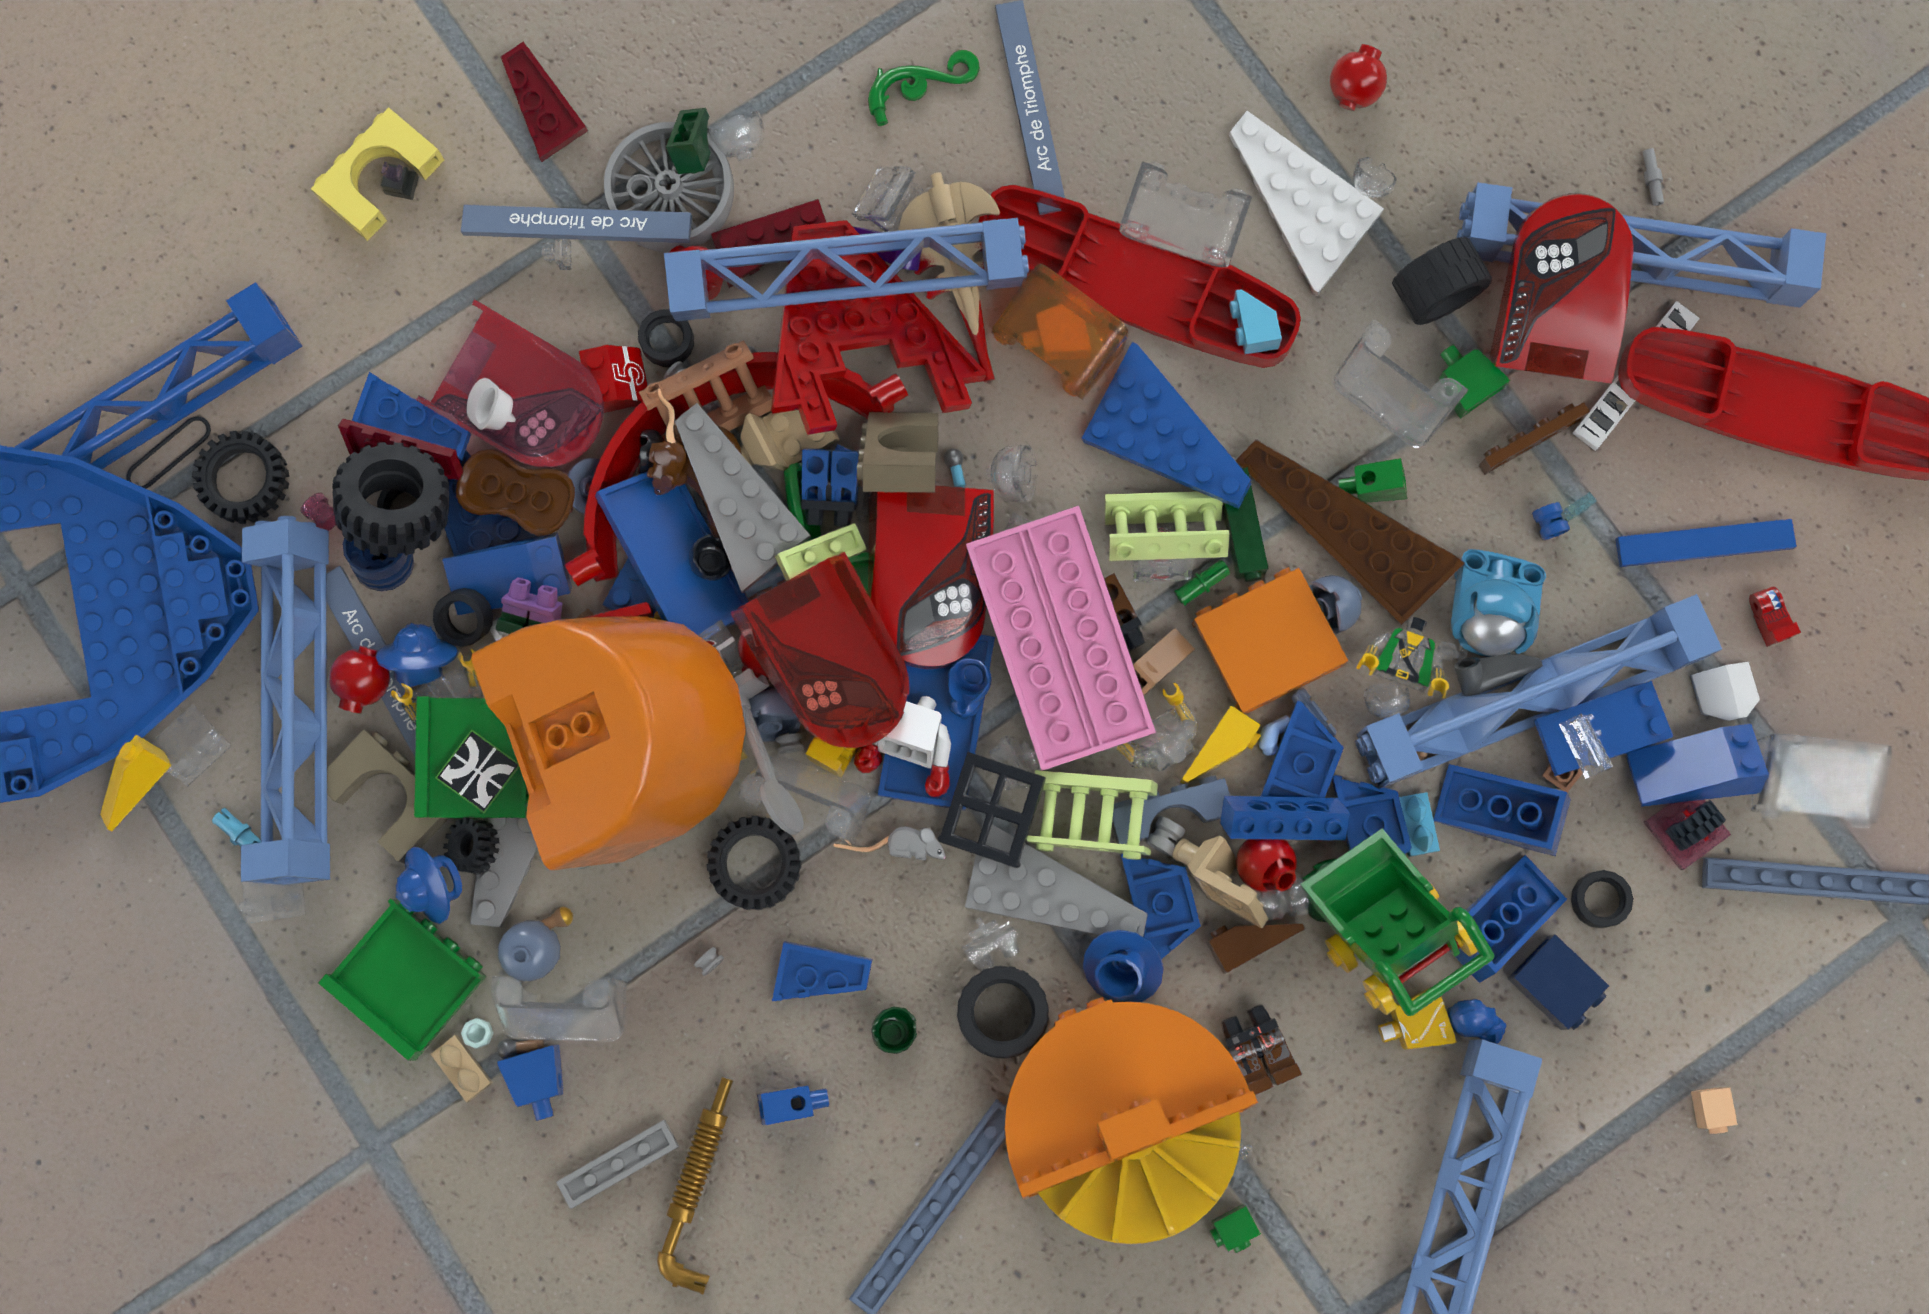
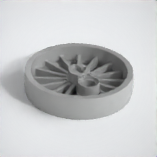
M675 122L655 123L631 133L612 153L604 175V194L609 210H618L616 207V202L631 200L635 205L627 210L642 211L652 205L648 211H658L661 208L662 212H667L670 204L671 212H676V203L681 212H687L681 203L682 201L707 218L699 227H696L692 221L690 243L633 241L644 248L667 253L678 245L684 247L699 246L712 238L711 234L719 231L726 222L734 199V179L730 164L720 146L708 134V146L711 154L705 171L695 174H678L674 164L672 170L669 169L665 140L670 138ZM661 140L664 171H661L647 149L646 144ZM642 148L658 175L656 176L630 158V156L636 150ZM627 163L642 174L631 177L619 174V171L623 164ZM710 170H713L714 178L693 181L698 177L704 175L705 173L709 172ZM616 182L627 183V192L615 193ZM667 184H672L670 190H666ZM639 186L648 188L647 192L641 196L634 194L635 189ZM715 186L716 195L694 190ZM688 197L717 203V208L711 214Z

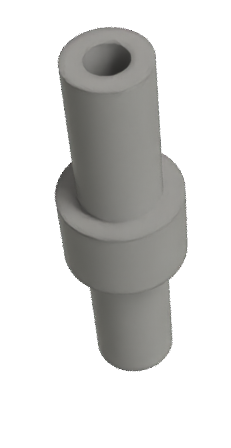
M1653 148L1643 151L1646 168L1644 178L1645 184L1650 189L1652 205L1659 206L1664 203L1661 188L1663 177L1661 169L1657 167L1655 151Z

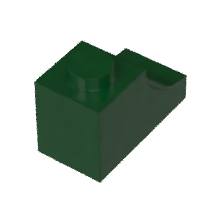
M706 107L679 111L666 146L678 174H695L705 171L711 154L707 138L710 116Z

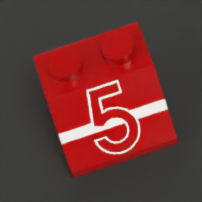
M603 345L579 351L581 363L590 370L600 386L604 402V413L635 407L643 401L639 392L646 389L648 384L640 348ZM588 400L592 411L596 415L600 408Z

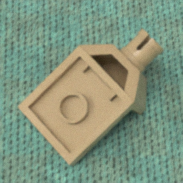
M798 410L775 414L771 412L763 418L749 413L745 416L740 438L743 445L740 448L742 456L751 466L756 464L764 468L784 471L790 464L802 463V449H826L840 439L836 431L807 435Z
M1218 836L1204 841L1200 847L1185 838L1181 839L1174 848L1173 858L1188 866L1206 897L1258 927L1263 928L1268 917L1263 910L1264 905L1256 897L1257 893L1247 885L1241 884L1239 887L1233 884L1232 879L1229 877L1236 867V857L1226 839Z

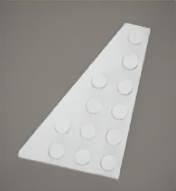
M1246 111L1230 131L1229 137L1234 147L1238 149L1243 164H1246L1252 175L1253 183L1262 200L1266 202L1272 219L1274 218L1279 226L1290 253L1295 257L1299 270L1304 274L1311 287V292L1317 296L1382 214L1384 208L1253 114Z

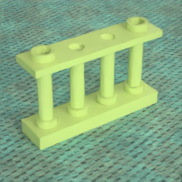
M1198 491L1105 494V525L1116 524L1117 534H1109V561L1228 557L1229 530H1217L1216 521H1222L1223 502ZM1186 522H1204L1205 531H1188ZM1145 523L1146 533H1128L1127 524ZM1157 523H1174L1176 532H1158Z
M1035 770V774L1046 777L1043 787L1045 798L1040 836L1028 835L1027 842L1036 845V850L1053 852L1054 847L1116 852L1123 853V858L1141 860V855L1150 856L1151 849L1139 846L1144 800H1147L1148 795L1157 796L1158 784L1148 779ZM1061 788L1071 789V793L1074 794L1069 839L1052 838L1056 798ZM1089 790L1100 791V796H1103L1098 842L1081 840L1086 795H1089ZM1118 793L1130 794L1129 798L1132 799L1127 844L1110 843L1114 801L1118 797Z

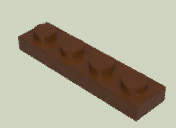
M1584 402L1576 407L1573 403L1567 405L1557 412L1559 416L1550 421L1548 417L1544 418L1533 426L1534 430L1525 435L1522 431L1508 440L1510 444L1502 449L1497 445L1483 454L1485 458L1479 464L1480 469L1484 475L1490 473L1580 422L1588 415L1590 410Z

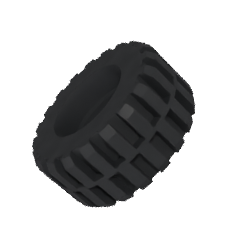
M386 442L377 443V446L372 448L368 445L361 448L359 454L354 452L348 456L346 463L340 464L337 469V475L333 478L332 495L335 523L337 528L342 531L344 538L349 542L354 540V546L362 551L369 549L370 554L380 556V553L388 554V557H397V554L404 553L405 556L414 554L415 549L423 550L430 546V540L436 541L441 535V530L447 525L449 514L448 478L444 475L442 466L437 462L434 463V458L428 453H420V449L411 445L408 448L404 447L403 443L394 442V445H386ZM396 489L411 494L417 501L406 508L385 510L369 504L366 499L375 492Z

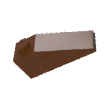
M1303 924L1264 925L1263 928L1257 925L1234 926L1228 930L1226 925L1211 932L1212 939L1206 943L1223 974H1226L1306 928Z

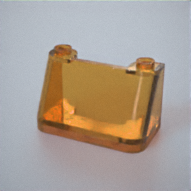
M1037 264L995 322L991 333L1004 346H1007V344L1015 345L1016 342L1020 343L1061 374L1062 388L1066 393L1074 397L1078 396L1083 400L1124 350L1129 332L1124 323L1047 266Z

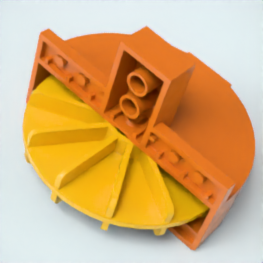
M1103 997L1086 1003L1085 1010L1076 1013L1075 1008L1060 1013L1058 1020L1054 1022V1027L1036 1043L1022 1062L1012 1084L1006 1108L1005 1136L1008 1157L1022 1198L1025 1200L1039 1194L1047 1206L1073 1228L1097 1239L1114 1243L1139 1244L1159 1241L1186 1230L1198 1222L1218 1202L1233 1176L1238 1161L1241 1143L1240 1113L1252 1108L1258 1101L1254 1091L1250 1092L1239 1066L1229 1051L1213 1034L1193 1019L1163 1006L1141 1002L1113 1003L1112 999L1105 1001Z

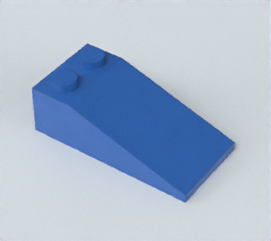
M558 532L442 559L451 592L461 588L473 589L486 598L491 605V609L503 607L501 599L509 592L511 583L516 578L529 580L531 582L529 593L533 595L538 594V588L542 585L557 588V597L570 594L572 590L569 573L564 565L566 562ZM462 601L454 602L457 616L474 613V610L468 604Z
M1652 681L1534 720L1554 776L1655 745L1673 737Z
M1751 724L1720 727L1626 754L1641 807L1761 793L1769 776Z
M1449 764L1433 820L1437 823L1556 857L1571 799L1565 791Z
M1526 855L1520 858L1466 909L1477 923L1494 953V959L1472 974L1479 983L1496 974L1567 900ZM1460 948V954L1456 956V959L1464 965L1479 955V953L1476 952L1470 957Z

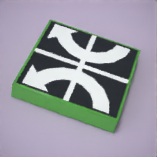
M471 730L435 778L477 809L486 813L519 769V764L478 733Z

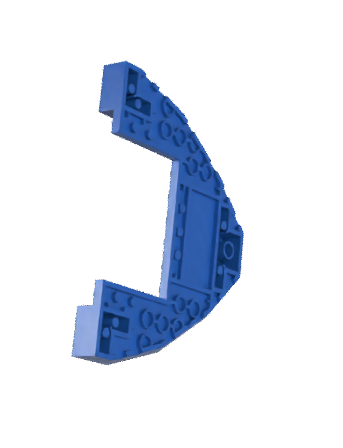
M1 445L0 533L61 524L91 698L0 712V803L42 796L116 758L122 746L130 742L135 735L141 738L145 737L210 678L259 612V604L252 565L242 562V547L181 504L74 457Z

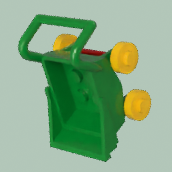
M1383 828L1301 883L1303 891L1307 894L1311 904L1339 934H1334L1325 940L1329 949L1327 956L1335 967L1341 966L1345 972L1349 973L1359 966L1354 956L1356 954L1360 961L1373 972L1370 977L1362 981L1367 991L1364 993V996L1373 1009L1379 1008L1385 1015L1397 1008L1392 995L1395 996L1407 1016H1413L1494 959L1492 949L1472 916L1462 907H1455L1449 912L1438 901L1439 894L1433 885L1418 871ZM1460 948L1470 957L1476 952L1479 953L1475 958L1413 1001L1403 986L1405 981L1450 950L1454 957L1460 954Z

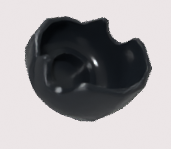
M644 429L640 434L639 475L648 472L649 468L653 467V463L649 462L652 443L665 441L661 434L654 429Z
M707 534L695 541L689 551L691 570L702 579L717 581L725 577L731 569V564L721 539L713 537L712 534Z

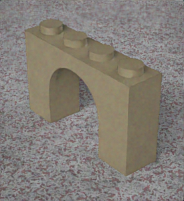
M869 412L868 423H863L861 449H859V462L857 463V480H863V492H935L936 452H938L939 439L938 413Z
M363 730L327 767V795L334 802L344 805L371 777L379 774H394L397 776L406 790V806L400 818L377 842L398 862L405 864L407 851L413 847L422 848L449 818H414L415 773L407 767L410 761L399 751L393 754L386 747L389 743L388 740L379 732L375 731L372 734Z

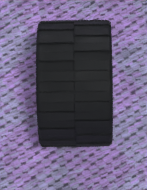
M1458 237L1430 249L1407 264L1393 278L1392 285L1413 322L1417 325H1423L1447 316L1472 301L1489 287L1492 282V276L1471 240L1467 237Z
M994 966L993 968L982 970L976 976L974 975L967 985L964 986L957 1005V1018L960 1030L968 1043L982 1054L994 1058H1012L1032 1049L1042 1038L1049 1019V1006L1046 994L1038 981L1024 970H1019L1012 966ZM1006 983L1018 987L1025 993L1031 1004L1032 1015L1029 1026L1022 1035L1016 1039L1001 1042L988 1038L980 1031L975 1021L974 1007L979 995L986 988L995 984Z

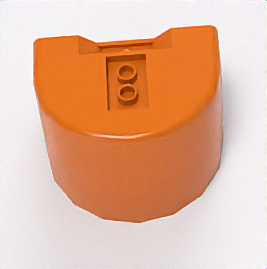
M649 617L560 619L521 628L472 654V663L487 706L506 727L529 793L526 817L542 862L549 870L577 867L579 870L594 865L624 862L685 834L717 810L738 774L746 732L738 684L717 649L683 624Z

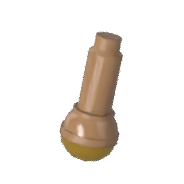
M559 907L550 917L540 922L544 923L549 929L567 927L573 921V913L567 907Z

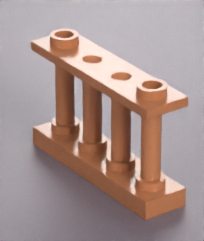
M744 340L731 344L725 350L660 382L652 383L646 389L639 392L648 411L657 407L666 427L669 422V410L660 400L658 389H661L662 395L667 401L683 394L689 408L696 403L702 408L693 388L709 381L721 407L707 413V415L717 426L723 427L728 431L743 425L745 416L749 413L759 417L771 411L772 397L766 386L757 388L746 365V362L754 359ZM735 368L747 394L731 401L719 375ZM674 422V438L676 442L680 443L682 439ZM666 434L663 435L662 437H663L664 440L666 441V440H667Z

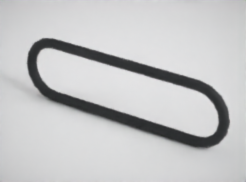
M199 416L185 421L133 464L127 471L126 480L132 482L131 474L134 469L193 421H202L206 426L205 435L147 484L141 486L145 489L149 488L207 440L211 432L209 422Z

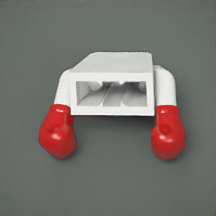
M922 696L917 705L904 701L902 711L892 728L887 733H881L882 737L859 748L854 758L856 769L863 774L874 772L882 763V755L880 753L882 752L930 769L932 767L931 774L928 775L925 782L926 793L931 797H939L945 794L950 786L948 760L951 742L947 727L941 724L942 715L934 711L937 705L935 700ZM892 710L884 713L883 715L879 716L876 719V721L893 717L895 715L892 712Z

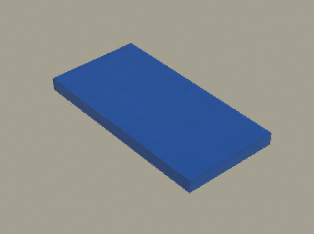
M648 472L597 491L595 497L662 620L683 624L701 638L736 624L730 612L749 601L745 593L741 592L733 571L730 569L725 577L717 581H709L697 576L689 565V551L695 541L712 533L685 484L675 487L666 494L656 495L652 485L653 478L648 477ZM739 614L742 620L745 617L746 619L750 617L749 614Z
M929 626L906 642L917 643L933 639L952 631V629ZM955 630L938 639L915 645H907L905 643L903 652L938 643L961 631ZM981 634L974 647L967 654L949 664L921 666L902 659L901 665L906 682L904 701L917 705L922 696L932 698L937 704L934 711L942 715L941 724L947 727L951 742L948 760L950 786L945 794L939 797H931L926 793L925 782L928 775L931 774L932 767L930 769L885 754L878 796L945 808L950 807L967 752L976 753L985 696L980 700L981 705L976 715L967 719L958 717L950 710L951 696L948 692L949 670L956 662L965 658L980 660L990 669L995 642L994 636Z

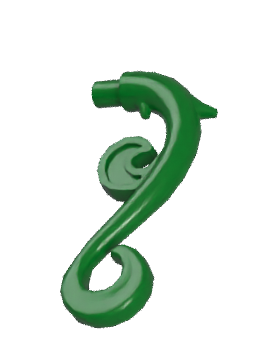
M958 50L949 57L947 62V70L949 72H953L954 66L958 63L967 65L968 72L961 76L950 75L915 65L899 66L883 73L882 68H878L877 76L868 94L870 114L875 117L878 126H884L888 123L885 115V102L889 95H885V93L892 84L902 79H912L915 81L912 85L907 80H904L901 84L902 96L908 101H917L926 94L928 88L926 79L950 84H967L972 82L980 71L977 56L967 50Z

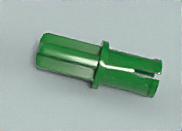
M1219 560L1202 573H1195L1193 579L1174 590V593L1182 605L1186 606L1202 593H1209V588L1230 574V570L1224 561Z

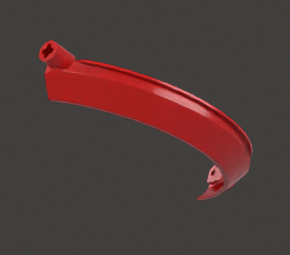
M778 352L752 353L754 359L746 362L757 388L764 385L767 390L774 388ZM735 368L719 375L729 396L746 392ZM847 368L844 377L822 380L828 399L852 409L867 420L869 412H893L895 409L894 404L908 396L905 386L896 373L874 386L865 382L860 374ZM709 381L693 388L702 407L718 400ZM683 394L668 401L674 409L676 420L690 409ZM644 401L633 410L618 428L597 465L585 509L583 534L586 538V552L564 564L578 587L591 579L599 582L616 578L619 575L617 536L600 507L595 494L599 490L633 477L640 464V459L638 458L641 448L640 434L644 429H654L661 436L666 432L667 427L657 407L648 411Z

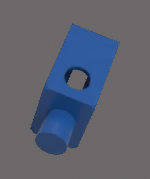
M551 1045L497 1062L517 1107L532 1104L536 1121L554 1116L549 1098L563 1094L559 1045Z
M809 1085L757 1095L762 1125L814 1116V1109L829 1107L827 1089L810 1091ZM799 1097L801 1107L793 1109L791 1107V1099Z

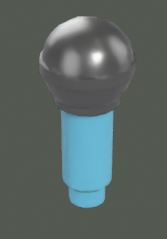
M952 448L945 452L944 462L951 470L957 493L965 491L966 485L961 467L963 454L960 450Z

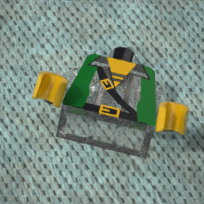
M1410 617L1406 630L1395 627L1391 633L1384 632L1369 643L1364 655L1356 666L1357 669H1360L1362 665H1365L1370 670L1368 674L1370 676L1373 674L1422 692L1428 688L1430 683L1427 694L1431 697L1434 690L1441 692V698L1444 699L1449 688V684L1445 680L1440 652L1435 648V641L1423 636L1427 622L1417 617Z

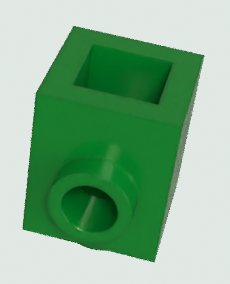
M1244 1204L1211 1220L1214 1228L1210 1230V1234L1218 1248L1223 1245L1228 1252L1233 1249L1235 1253H1238L1251 1246L1249 1240L1261 1234L1248 1208Z

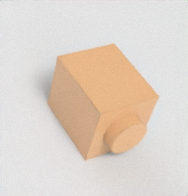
M1730 1087L1691 1091L1698 1128L1708 1129L1709 1134L1728 1132L1727 1126L1738 1125Z

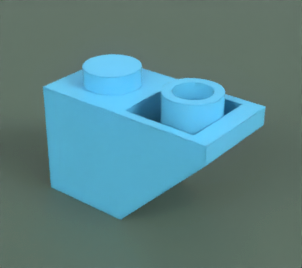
M1242 289L1236 290L1234 300L1230 301V312L1232 318H1237L1239 328L1235 330L1238 346L1243 345L1244 354L1279 349L1282 336L1276 311Z

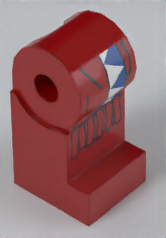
M1773 586L1750 594L1749 603L1766 647L1801 633L1797 622L1793 623L1785 607L1783 596L1776 587Z

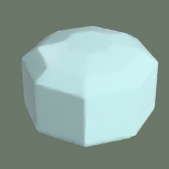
M480 1018L466 1022L461 1032L464 1043L475 1049L488 1045L494 1034L490 1022Z

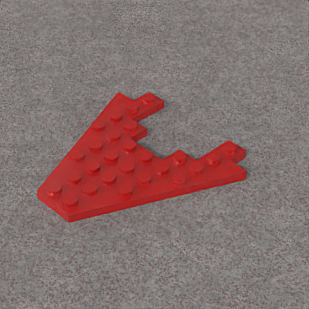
M847 220L794 226L790 242L860 234ZM877 253L839 256L874 283L889 268ZM813 259L785 285L784 294L862 285L821 259ZM896 274L888 283L903 281ZM914 293L783 306L771 412L775 414L798 410L807 435L835 431L838 424L822 380L845 376L847 370L840 354L841 351L889 345L898 369L924 365L942 413L969 409L972 401L965 384L982 382L987 374Z

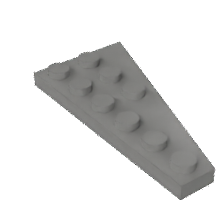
M696 403L675 420V424L740 590L744 593L778 565L775 558L778 553L803 544L811 536L700 405Z
M483 818V821L491 823L493 825L492 828L498 832L494 837L499 838V843L495 844V848H499L498 854H493L496 860L494 863L489 862L491 867L488 870H484V873L481 874L476 873L471 925L503 927L518 895L517 892L531 867L530 864L536 851H538L527 818Z
M992 825L986 845L1009 853L1014 837ZM1027 844L1024 846L1020 858L1021 866L1019 868H1014L979 855L975 857L965 908L1094 935H1101L1104 932L1125 930L1144 937L1147 913Z

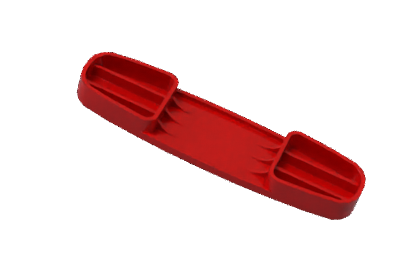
M1007 185L991 193L999 207L1000 214L979 217L978 223L1018 218L1019 226H1024L1026 243L1021 251L1022 255H1027L1029 273H1027V278L1070 300L1079 298L1081 305L1169 341L1234 362L1267 368L1273 367L1285 359L1299 331L1301 322L1299 308L1293 299L1267 283L1232 265L1221 264L1217 266L1160 239L1117 222L1090 214L1086 207L1079 202L1035 189ZM1037 202L1059 208L1061 211L1039 215ZM1242 289L1276 311L1282 336L1279 349L1244 354L1243 345L1238 346L1235 332L1236 328H1239L1237 318H1232L1230 312V301L1234 300L1236 290Z
M1662 327L1645 329L1625 347L1621 356L1618 380L1622 390L1630 398L1636 400V402L1653 410L1739 441L1792 456L1896 478L1929 480V398L1889 382L1880 381L1871 385L1798 361L1736 347L1726 337Z

